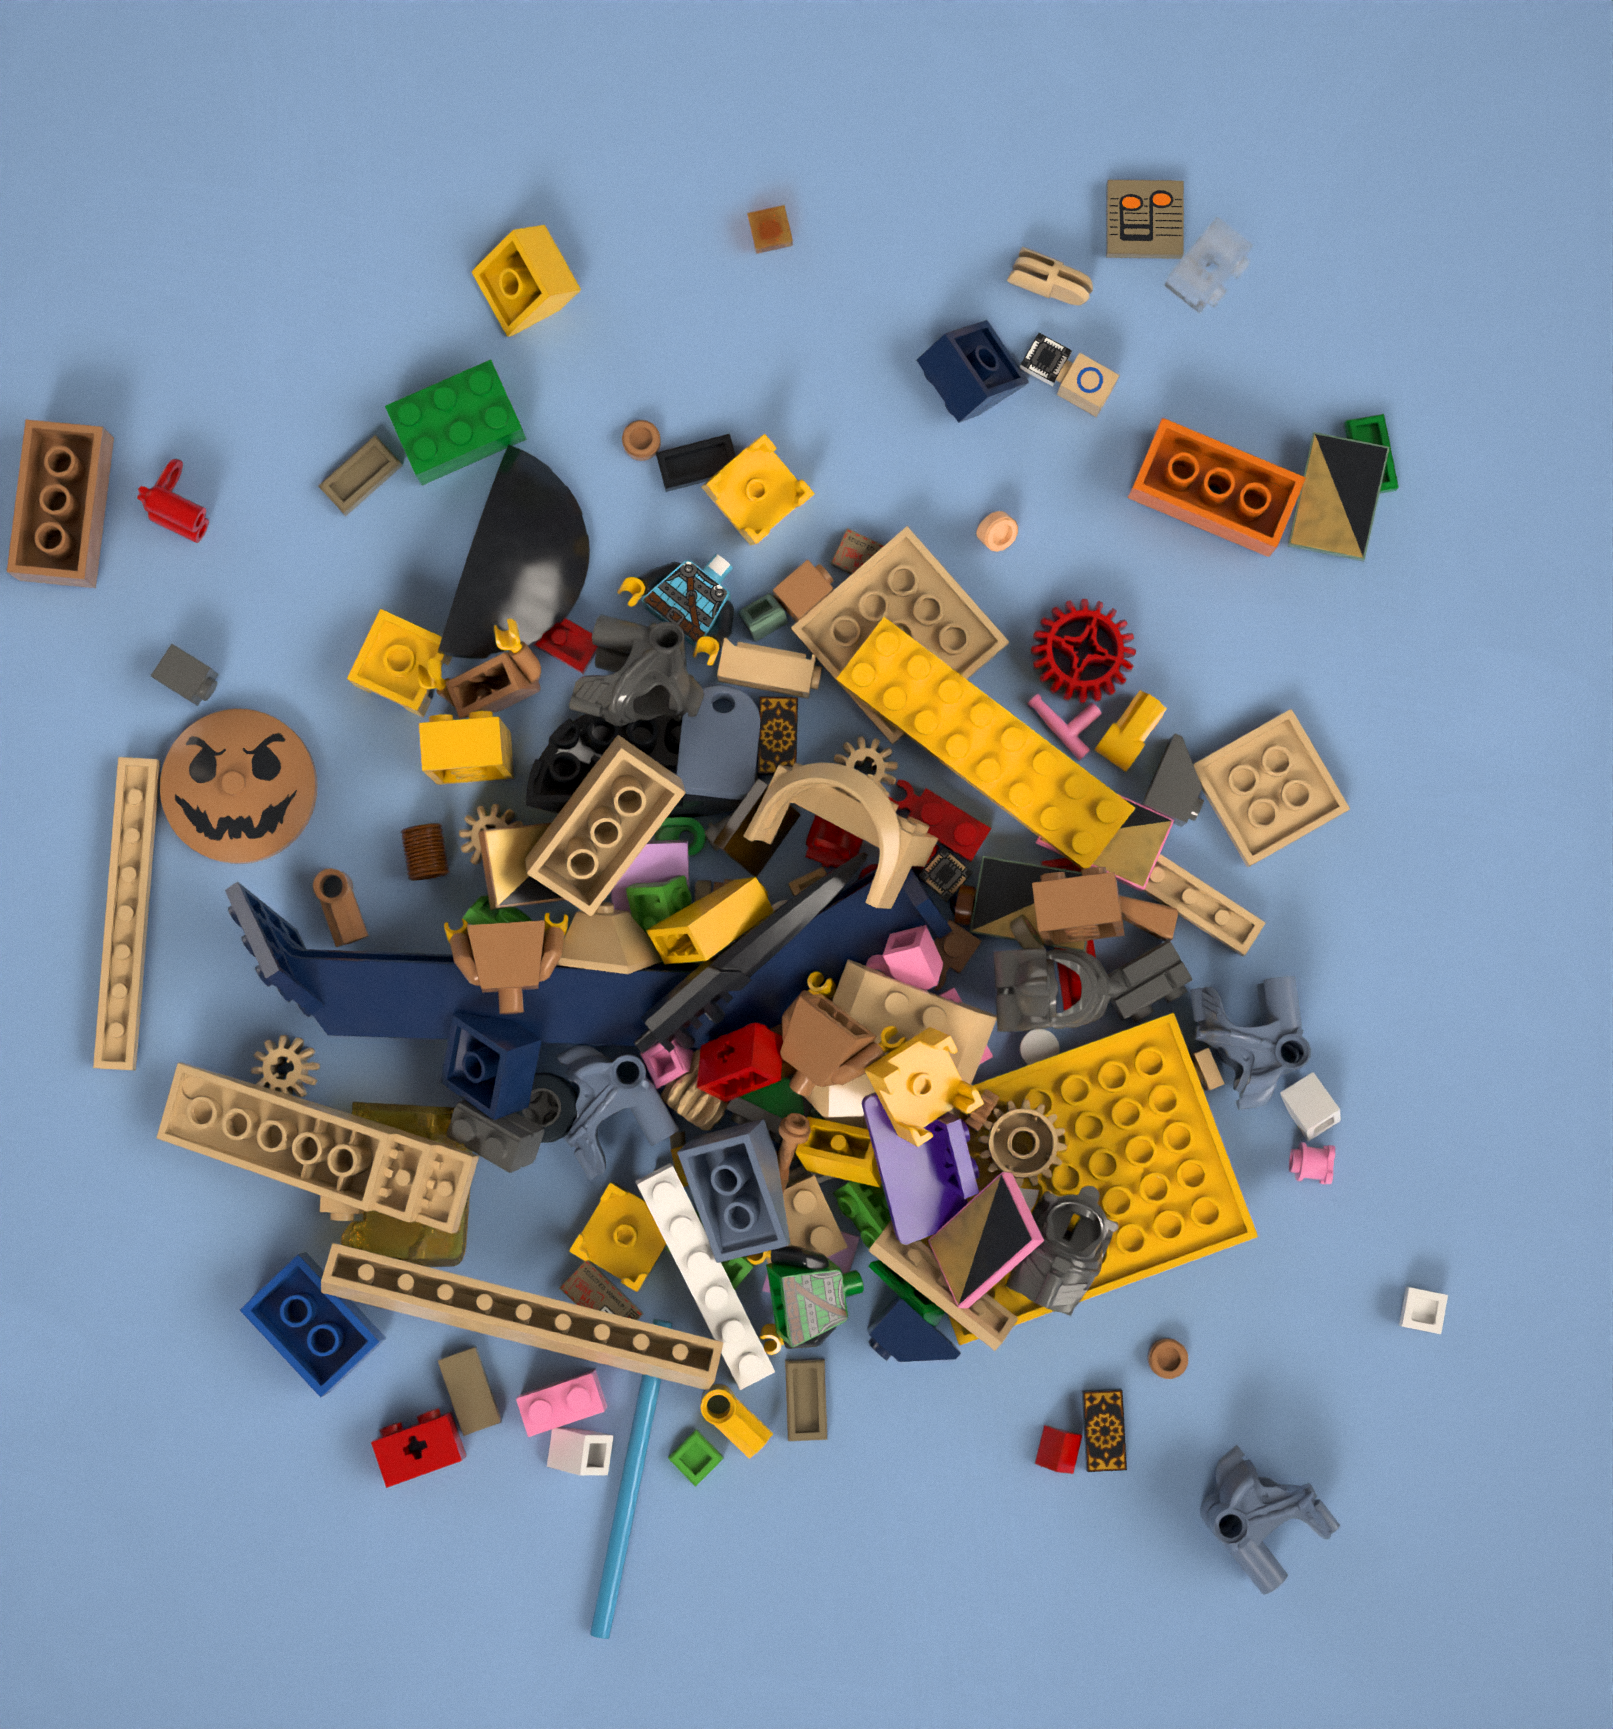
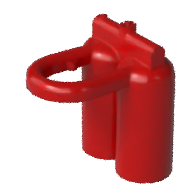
M177 458L172 459L151 489L145 486L138 488L139 495L137 499L142 501L144 510L148 512V518L152 522L195 543H199L209 525V520L205 518L206 508L172 492L183 468L181 460Z
M815 814L805 842L808 847L805 857L822 863V867L829 869V866L837 868L859 854L863 839Z

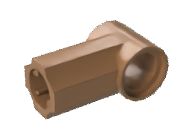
M332 868L319 872L314 878L313 890L321 903L335 946L340 947L368 937L369 935L355 898L353 883L349 875ZM338 876L342 881V891L338 896L330 898L324 891V883L327 878Z

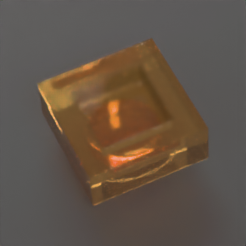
M785 205L747 213L756 254L793 246Z

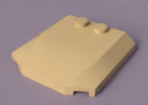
M849 959L832 999L835 1005L875 1034L877 1037L874 1042L877 1044L881 1042L883 1029L888 1026H895L898 1030L897 1034L889 1039V1044H895L903 1037H906L908 1041L929 1027L950 1035L958 1052L955 1054L948 1053L962 1081L972 1084L997 1020V1015L960 1001L957 1003L888 977L881 971ZM867 1074L844 1085L837 1084L826 1087L815 1085L811 1095L804 1096L827 1121L868 1129L862 1108V1099L866 1095L874 1093L875 1090ZM953 1108L948 1112L959 1117L961 1111Z

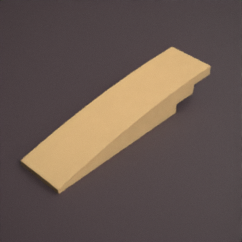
M182 1062L177 1063L156 1137L162 1141L364 1211L374 1210L409 1223L416 1221L451 1234L458 1232L479 1159L478 1155L394 1127Z

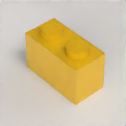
M807 1117L811 1133L808 1141L798 1144L795 1151L807 1171L871 1186H881L882 1181L868 1129Z

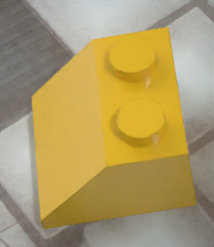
M545 225L512 230L471 272L507 337L513 336L560 311L581 291Z

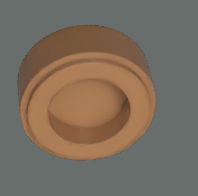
M637 420L625 428L622 435V443L625 452L631 458L645 461L653 458L656 452L659 451L661 438L654 424L645 420Z
M1163 1338L1152 1344L1148 1351L1147 1360L1149 1367L1156 1375L1165 1379H1173L1179 1377L1188 1366V1353L1180 1342L1171 1338Z

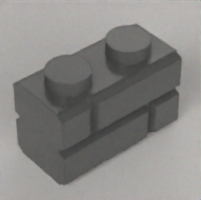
M1169 939L1108 974L1111 980H1116L1122 985L1121 993L1117 996H1112L1110 1002L1121 1020L1131 1017L1133 1022H1136L1154 1012L1150 1004L1163 997L1169 1003L1188 992L1184 985L1192 981V977Z
M462 1100L455 1106L446 1134L453 1141L459 1144L463 1143L467 1149L505 1171L512 1173L534 1162L544 1135V1129L517 1113L493 1120L466 1100Z

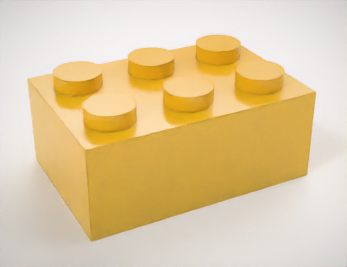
M493 712L469 713V719L453 720V715L450 714L429 716V722L419 723L422 771L437 785L514 779L511 732L500 717H493Z

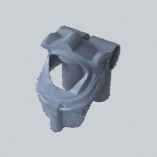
M1295 976L1270 978L1264 980V983L1257 984L1262 1026L1238 1027L1230 1022L1225 1013L1221 997L1213 987L1190 990L1194 1021L1199 1023V1026L1195 1027L1194 1039L1203 1041L1215 1049L1222 1062L1234 1070L1233 1090L1239 1092L1240 1098L1236 1100L1238 1110L1265 1105L1270 1100L1274 1088H1277V1080L1280 1075L1288 1074L1303 1067L1310 1058V1045L1302 1037L1304 1030L1302 1029ZM1281 1047L1286 1048L1290 1052V1063L1282 1058Z
M582 1044L575 1045L557 1055L560 1063L563 1064L565 1062L568 1067L565 1074L570 1082L574 1081L580 1087V1094L576 1101L577 1118L564 1139L571 1147L575 1146L574 1154L589 1180L604 1173L606 1169L605 1154L599 1142L597 1130L599 1124L610 1115L625 1108H630L651 1146L679 1131L654 1083L646 1077L647 1068L641 1057L626 1053L620 1055L616 1060H612L604 1056L601 1051L598 1052L593 1047ZM624 1061L634 1062L640 1071L638 1079L633 1082L621 1080L617 1072L620 1063Z
M1236 1445L1218 1461L1216 1466L1217 1487L1215 1492L1206 1497L1202 1502L1200 1516L1205 1525L1223 1543L1260 1592L1268 1594L1278 1588L1288 1577L1287 1572L1263 1543L1268 1534L1285 1521L1300 1519L1307 1523L1320 1537L1330 1539L1331 1534L1340 1527V1524L1320 1499L1315 1500L1317 1495L1311 1484L1307 1483L1302 1486L1278 1484L1270 1478L1258 1477L1256 1468L1251 1460L1244 1461L1242 1457L1245 1454ZM1229 1514L1228 1519L1225 1522L1220 1523V1520L1223 1518V1516Z

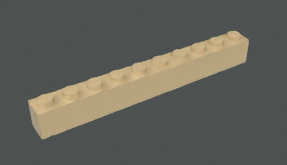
M332 1243L321 1280V1293L708 1391L715 1381L724 1343Z

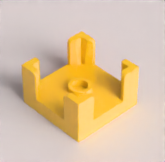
M766 434L756 438L701 486L750 546L759 543L771 532L770 529L815 494L803 479L797 480L774 453L777 448Z
M380 609L347 680L357 688L368 693L374 692L424 718L431 703V699L428 697L431 689H425L419 685L418 665L420 664L427 668V662L430 658L439 660L442 665L443 663L449 665L452 656L438 653L442 639L441 636Z
M932 1027L922 1031L864 1069L897 1135L917 1147L933 1137L932 1132L924 1129V1127L953 1108L968 1114L984 1104L976 1087L962 1081L948 1053L955 1054L958 1052L951 1036Z
M610 1182L600 1198V1203L582 1233L576 1238L569 1252L584 1261H591L621 1279L620 1282L638 1292L665 1248L666 1242L645 1200L615 1182Z

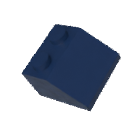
M988 320L945 333L916 360L924 371L926 379L935 387L945 402L946 409L955 417L958 423L981 415L1029 383Z
M463 1013L453 1014L440 1083L493 1120L528 1108L542 1039L515 1021Z
M899 1295L889 1303L867 1328L868 1334L871 1336V1339L868 1341L869 1345L886 1361L891 1356L898 1362L957 1359L961 1354L959 1349L946 1336L923 1319Z

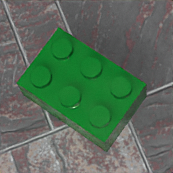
M491 359L385 406L414 473L422 486L506 449L508 445L513 446L527 440Z

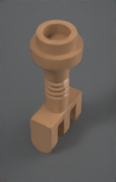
M791 1113L782 1119L778 1128L779 1134L783 1138L779 1151H776L783 1193L788 1182L789 1166L798 1144L808 1141L811 1133L809 1120L798 1113Z

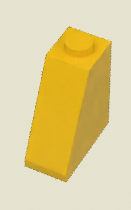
M756 877L735 879L655 924L646 931L664 964L707 961L774 910L768 900L766 889L758 882Z

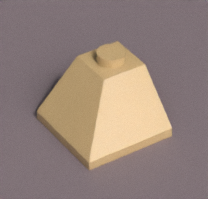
M602 902L592 916L584 911L575 913L565 936L563 953L557 965L630 974L662 962V958L652 940L633 919L629 911L615 910L613 903Z

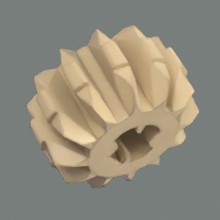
M858 737V750L856 751L850 743L846 742L843 744V749L849 757L841 754L834 756V762L853 769L855 765L862 766L865 761L872 763L871 770H876V773L874 775L867 774L866 776L884 790L886 789L881 782L887 785H894L896 782L895 777L884 772L897 770L898 763L894 761L884 762V760L890 757L892 750L888 747L880 753L876 752L880 740L874 738L869 749L865 748L864 737Z
M498 804L492 805L490 816L487 815L483 806L477 807V813L480 819L477 822L469 815L464 818L466 823L473 828L472 830H460L459 836L464 839H471L472 841L462 845L461 850L463 853L475 851L470 860L472 864L477 865L482 861L478 832L491 828L524 826L521 821L510 824L515 815L511 809L505 811L500 818L501 809Z
M280 1035L278 1047L272 1040H266L264 1044L269 1054L258 1051L254 1054L257 1060L263 1061V1066L252 1067L251 1073L264 1075L256 1085L263 1087L270 1085L269 1089L281 1091L292 1096L294 1090L299 1097L306 1096L307 1092L302 1083L305 1082L309 1085H316L317 1079L308 1075V1070L320 1069L319 1063L307 1062L315 1054L314 1048H307L301 1052L304 1040L297 1037L290 1046V1040L287 1035ZM285 1058H288L287 1063H292L294 1066L293 1071L287 1072V1079H283L285 1074L278 1073L277 1070L278 1066L284 1064Z
M687 1072L666 1084L661 1093L663 1102L702 1130H711L724 1116V1111L729 1104L728 1101L724 1102L698 1089V1078L693 1074Z

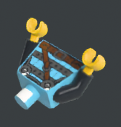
M715 554L703 569L699 568L689 559L683 563L674 561L651 569L637 578H626L617 590L618 594L622 591H629L633 594L627 603L630 607L635 606L640 598L644 596L641 601L647 611L661 622L678 624L683 629L685 641L695 648L692 656L696 658L700 652L709 654L710 657L707 662L709 666L714 664L718 651L723 646L724 638L728 639L732 634L734 607L730 602V592L721 583L733 567L718 554Z

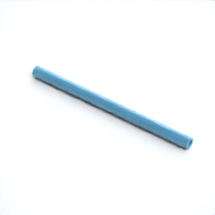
M653 1319L654 1325L672 1329V1322ZM642 1374L590 1632L591 1636L602 1639L610 1638L661 1384L660 1378Z

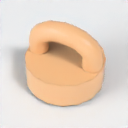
M993 512L986 516L978 525L976 536L991 551H1002L1015 541L1018 534V525L1006 512Z

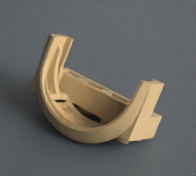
M795 762L793 767L778 765L765 795L744 834V837L750 841L759 840L771 844L791 802L880 848L878 868L865 903L875 908L887 909L892 908L911 867H925L938 840L935 836L927 833L929 826L912 817L905 819L898 816L896 811L899 805L890 801L888 798L890 793L879 787L868 776L845 765L822 762L807 765Z

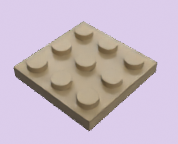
M1292 709L1193 764L1202 785V791L1247 868L1350 810Z

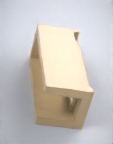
M724 638L717 677L718 682L809 699L810 689L818 690L822 667L815 666L816 655L812 654V658L809 660L806 659V654L744 642H737V646H734L727 638Z

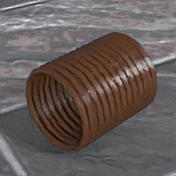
M422 824L401 830L409 880L432 879L450 873L448 870L449 864H447L448 860H446L448 857L445 852V841H443L444 837H442L444 834L442 833L441 824Z

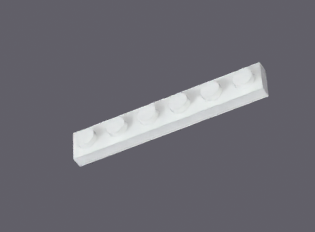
M669 1163L636 1180L635 1182L714 1340L724 1342L721 1354L738 1388L742 1390L774 1373L775 1370L721 1262L716 1263L706 1232L672 1164Z

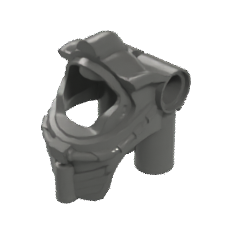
M602 614L599 615L592 635L593 645L598 646L595 656V667L615 673L605 676L588 675L579 678L575 682L569 708L602 717L605 721L619 727L639 719L651 720L661 715L673 717L677 722L681 721L686 712L689 717L696 716L703 701L704 691L694 677L688 674L683 629L673 622L652 623L649 626Z
M1027 948L993 952L995 988H997V1032L1030 1031L1048 1027L1064 1029L1065 1027L1076 1028L1080 1027V1025H1087L1100 1019L1104 1015L1111 997L1119 995L1122 991L1120 982L1110 979L1101 962L1093 955L1087 954L1082 950L1054 949L1046 952L1045 948ZM1054 962L1061 963L1075 971L1080 977L1082 987L1080 1000L1071 1008L1061 1013H1057L1056 1009L1058 982L1055 978Z
M1084 1186L1078 1195L1057 1196L1050 1191L1044 1192L1032 1212V1216L1044 1241L1012 1269L1005 1285L1006 1287L1023 1294L1029 1300L1047 1309L1069 1316L1072 1315L1074 1308L1089 1289L1095 1277L1100 1273L1102 1258L1109 1246L1113 1233L1119 1228L1118 1222L1107 1219L1104 1211L1097 1204L1100 1196L1095 1187ZM1073 1214H1076L1080 1217L1072 1232L1067 1230Z

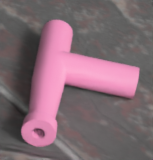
M1039 694L1035 695L1027 705L1030 708L1033 707L1051 731L1078 760H1081L1090 749L1078 735L1102 714L1099 708L1094 703H1090L1072 721L1066 724L1041 700L1042 697Z

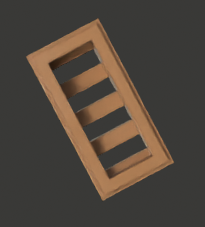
M1120 896L1123 920L1162 941L1168 939L1171 941L1173 939L1179 912L1177 908Z

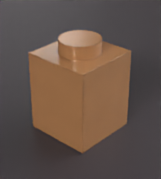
M807 559L773 589V597L797 623L833 591V587L830 584L834 580L821 564L814 567Z

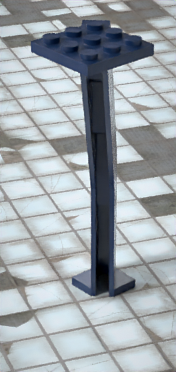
M876 868L839 891L787 945L750 977L752 981L740 991H730L729 994L733 999L729 1003H726L723 998L716 1003L725 1012V1017L721 1022L713 1023L704 1013L698 1018L703 1024L698 1030L691 1024L687 1028L695 1038V1043L691 1048H701V1045L713 1041L721 1035L744 1028L750 1023H760L766 1025L769 1029L781 1024L782 1015L803 990L808 991L810 989L807 980L811 973L820 972L823 975L824 981L819 987L823 986L827 979L832 978L837 989L847 960L849 959L866 966L870 957L883 955L889 935L892 933L926 925L927 928L931 927L938 938L941 939L953 930L912 868L891 909L875 908L865 903L877 871ZM236 882L225 890L231 906L228 907V912L245 933L241 939L251 955L256 957L259 963L255 970L260 979L268 987L271 985L277 987L286 1001L294 1000L307 1017L313 1015L329 1036L448 1040L452 1015L463 1013L515 1021L542 1039L541 1043L636 1046L633 1041L648 1029L640 1017L701 965L700 963L664 964V962H659L630 974L556 965L550 978L539 982V989L522 990L523 1013L500 1014L498 992H482L481 986L470 984L455 964L452 954L306 949L298 930L242 884Z

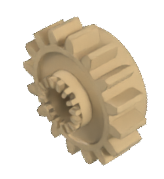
M1026 1099L1023 1100L1021 1109H1016L1012 1101L1007 1102L1008 1112L1005 1114L997 1108L994 1109L992 1112L997 1119L995 1123L985 1121L983 1124L990 1131L989 1135L978 1138L979 1142L988 1145V1150L983 1151L980 1157L991 1158L993 1161L987 1169L988 1172L991 1173L999 1169L1002 1172L1012 1173L1018 1187L1022 1186L1024 1178L1027 1177L1032 1186L1038 1185L1037 1175L1040 1173L1048 1179L1052 1177L1048 1167L1051 1164L1061 1166L1062 1161L1056 1157L1057 1151L1066 1150L1067 1146L1058 1143L1057 1138L1065 1133L1064 1128L1055 1129L1052 1125L1057 1119V1115L1053 1114L1045 1117L1043 1115L1045 1105L1040 1104L1035 1110L1030 1109L1029 1100ZM1017 1132L1027 1133L1033 1140L1032 1150L1026 1155H1020L1012 1148L1011 1141Z

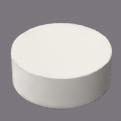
M1035 1029L1028 1032L1020 1042L1019 1051L1021 1058L1027 1065H1031L1058 1055L1059 1043L1057 1038L1051 1032L1044 1029Z

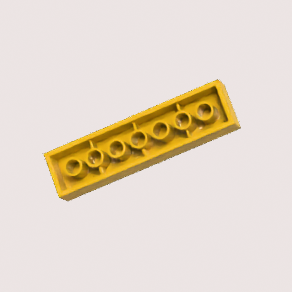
M885 617L882 618L836 678L840 686L1035 835L1054 847L1081 870L1091 867L1135 810V807Z

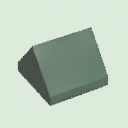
M771 593L738 612L755 642L788 623L783 608Z

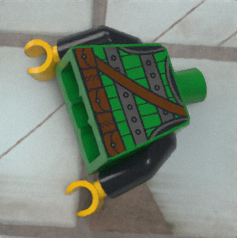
M788 1245L747 1256L748 1261L754 1265L763 1263L766 1258H770L772 1262L766 1264L775 1324L764 1325L759 1337L760 1339H774L766 1341L764 1344V1350L769 1355L777 1354L780 1351L781 1345H785L787 1349L820 1346L836 1329V1326L846 1322L848 1318L846 1298L864 1291L863 1281L857 1270L842 1274L841 1269L824 1254L800 1246Z

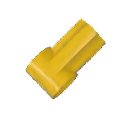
M1139 690L1117 723H1112L1094 751L1126 772L1145 746L1143 742L1156 727L1167 708L1152 695Z
M714 1384L709 1391L705 1390L703 1392L700 1408L705 1420L715 1425L749 1459L757 1454L773 1435V1432L726 1385ZM715 1395H723L728 1399L730 1405L724 1413L716 1414L707 1407L708 1400Z

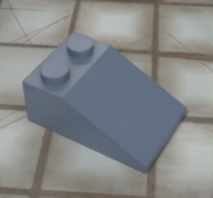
M764 1119L695 1136L677 1152L716 1263L786 1247L790 1244L777 1154Z

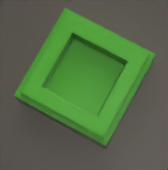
M696 1428L668 1456V1459L696 1487L724 1459V1456Z

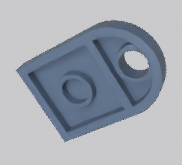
M725 685L706 687L703 689L704 697L697 715L689 717L687 712L683 715L676 775L682 779L686 791L685 794L743 800L755 784L760 732L759 711L753 700L739 689ZM719 699H725L733 705V709L728 713H719L713 708L712 703Z

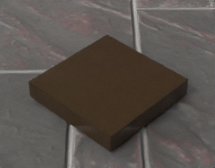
M760 779L755 782L714 840V844L756 878L801 816L789 805L771 844L759 840L750 841L745 838L744 834L769 786Z

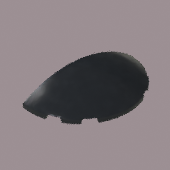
M507 446L484 506L438 649L440 654L467 659H485L492 653L507 651L498 648L494 625L501 631L509 630L507 623L509 618L517 623L520 641L525 642L530 647L539 642L542 635L559 622L561 624L576 604L583 589L589 566L590 549L589 536L586 532L580 506L569 487L552 472L549 466L533 455L514 446Z
M584 714L574 721L569 718L549 737L548 746L542 752L540 758L535 759L527 785L526 806L559 813L617 735L676 775L682 719L680 722H677L673 717L661 715L651 720L639 719L619 727L605 721L602 717ZM757 773L755 774V782L758 780ZM684 794L667 818H691L734 811L743 800Z

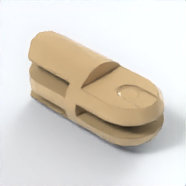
M1022 246L1018 254L1019 258L1016 259L1013 265V271L1008 276V283L1050 299L1053 297L1071 305H1082L1090 298L1089 294L1093 291V284L1086 274L1065 266L1064 262Z

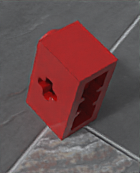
M750 1023L744 1028L721 1035L717 1039L701 1045L697 1088L727 1102L781 1081L783 1058L780 1051L783 1045L782 1036L769 1030L766 1025Z
M439 1408L416 1416L417 1424L403 1428L402 1422H397L379 1429L381 1436L374 1439L371 1444L386 1488L458 1463L466 1457L451 1411L441 1415ZM414 1436H416L418 1441H426L427 1446L421 1451L422 1455H420L418 1450L410 1451L409 1444L414 1441Z

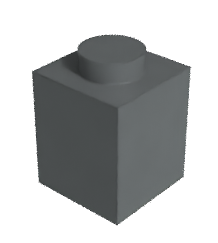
M171 644L151 674V677L198 706L202 700L207 701L214 693L218 683L215 679L219 674Z

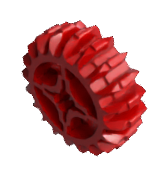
M1088 599L1081 600L1079 610L1077 611L1074 603L1071 600L1065 603L1066 614L1058 607H1054L1051 610V614L1055 622L1043 617L1040 624L1047 632L1036 630L1033 635L1036 641L1043 644L1031 647V654L1043 656V658L1033 662V669L1046 668L1047 670L1039 677V681L1045 683L1052 678L1055 682L1049 690L1050 693L1055 694L1060 686L1065 688L1066 691L1063 695V700L1065 701L1070 700L1073 691L1078 692V702L1080 704L1086 702L1087 692L1091 693L1092 699L1095 702L1100 701L1102 698L1100 688L1109 696L1113 695L1116 690L1112 681L1123 685L1127 679L1120 671L1131 672L1134 667L1130 661L1123 658L1134 657L1136 654L1135 648L1124 647V644L1134 639L1133 633L1122 635L1120 633L1127 626V621L1123 619L1115 624L1112 619L1115 617L1117 610L1114 608L1109 610L1106 616L1101 614L1103 602L1100 601L1096 603L1093 611L1088 610ZM1077 622L1087 623L1080 636L1070 637L1065 635L1062 638L1055 635L1060 629L1069 624ZM1098 627L1109 637L1114 655L1108 654V650L1097 643L1096 634ZM1087 635H1089L1087 645L1090 648L1088 651H1092L1093 655L1088 654L1078 668L1079 657H1077V653L1079 651L1074 652L1073 648H1079L1084 643ZM1052 647L1059 649L1058 652L1069 659V675L1063 673L1057 666L1053 657ZM1103 664L1111 667L1100 678L1088 681L1079 680L1084 668L1087 666L1101 667Z

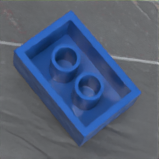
M304 1252L294 1257L240 1311L321 1398L331 1392L386 1337L352 1300L321 1293V1280L324 1270L307 1252Z

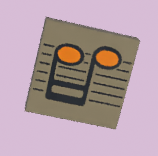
M1107 180L1106 258L1182 259L1184 255V181Z

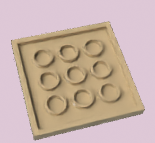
M908 526L791 627L795 635L812 654L816 655L817 660L835 680L883 617L887 618L967 680L1009 644L1007 638ZM844 689L892 745L905 735Z

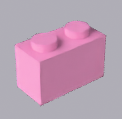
M596 1369L520 1394L516 1398L528 1437L602 1413L607 1409Z

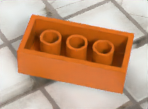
M1162 418L1133 483L1128 499L1270 557L1280 542L1306 477ZM1209 486L1218 487L1220 494L1212 492Z

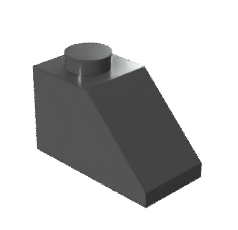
M1175 733L1169 739L1141 805L1173 819V824L1182 827L1188 822V819L1196 820L1204 800L1198 798L1202 785L1183 737Z

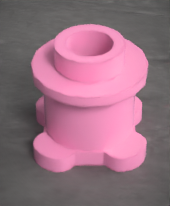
M1300 1142L1298 1148L1292 1149L1290 1152L1289 1172L1295 1173L1297 1181L1309 1178L1319 1180L1320 1184H1331L1333 1180L1335 1146L1328 1145L1323 1146V1148L1307 1147L1305 1142Z

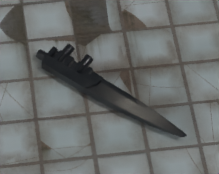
M864 852L857 854L763 919L719 956L711 957L704 961L640 1017L648 1029L633 1041L637 1048L644 1054L659 1041L670 1053L675 1048L671 1043L673 1040L683 1049L691 1048L695 1043V1038L687 1028L692 1024L698 1030L703 1025L698 1018L704 1013L713 1023L721 1022L725 1017V1012L716 1002L723 998L726 1003H729L733 999L729 994L730 991H740L751 982L752 979L750 977L787 945L835 897L863 865L868 854Z

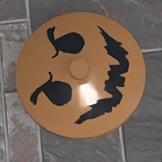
M249 709L218 711L190 725L171 746L165 758L160 777L162 807L176 835L199 854L230 864H248L263 861L289 847L307 826L313 814L317 798L318 783L315 765L309 750L301 738L275 717Z

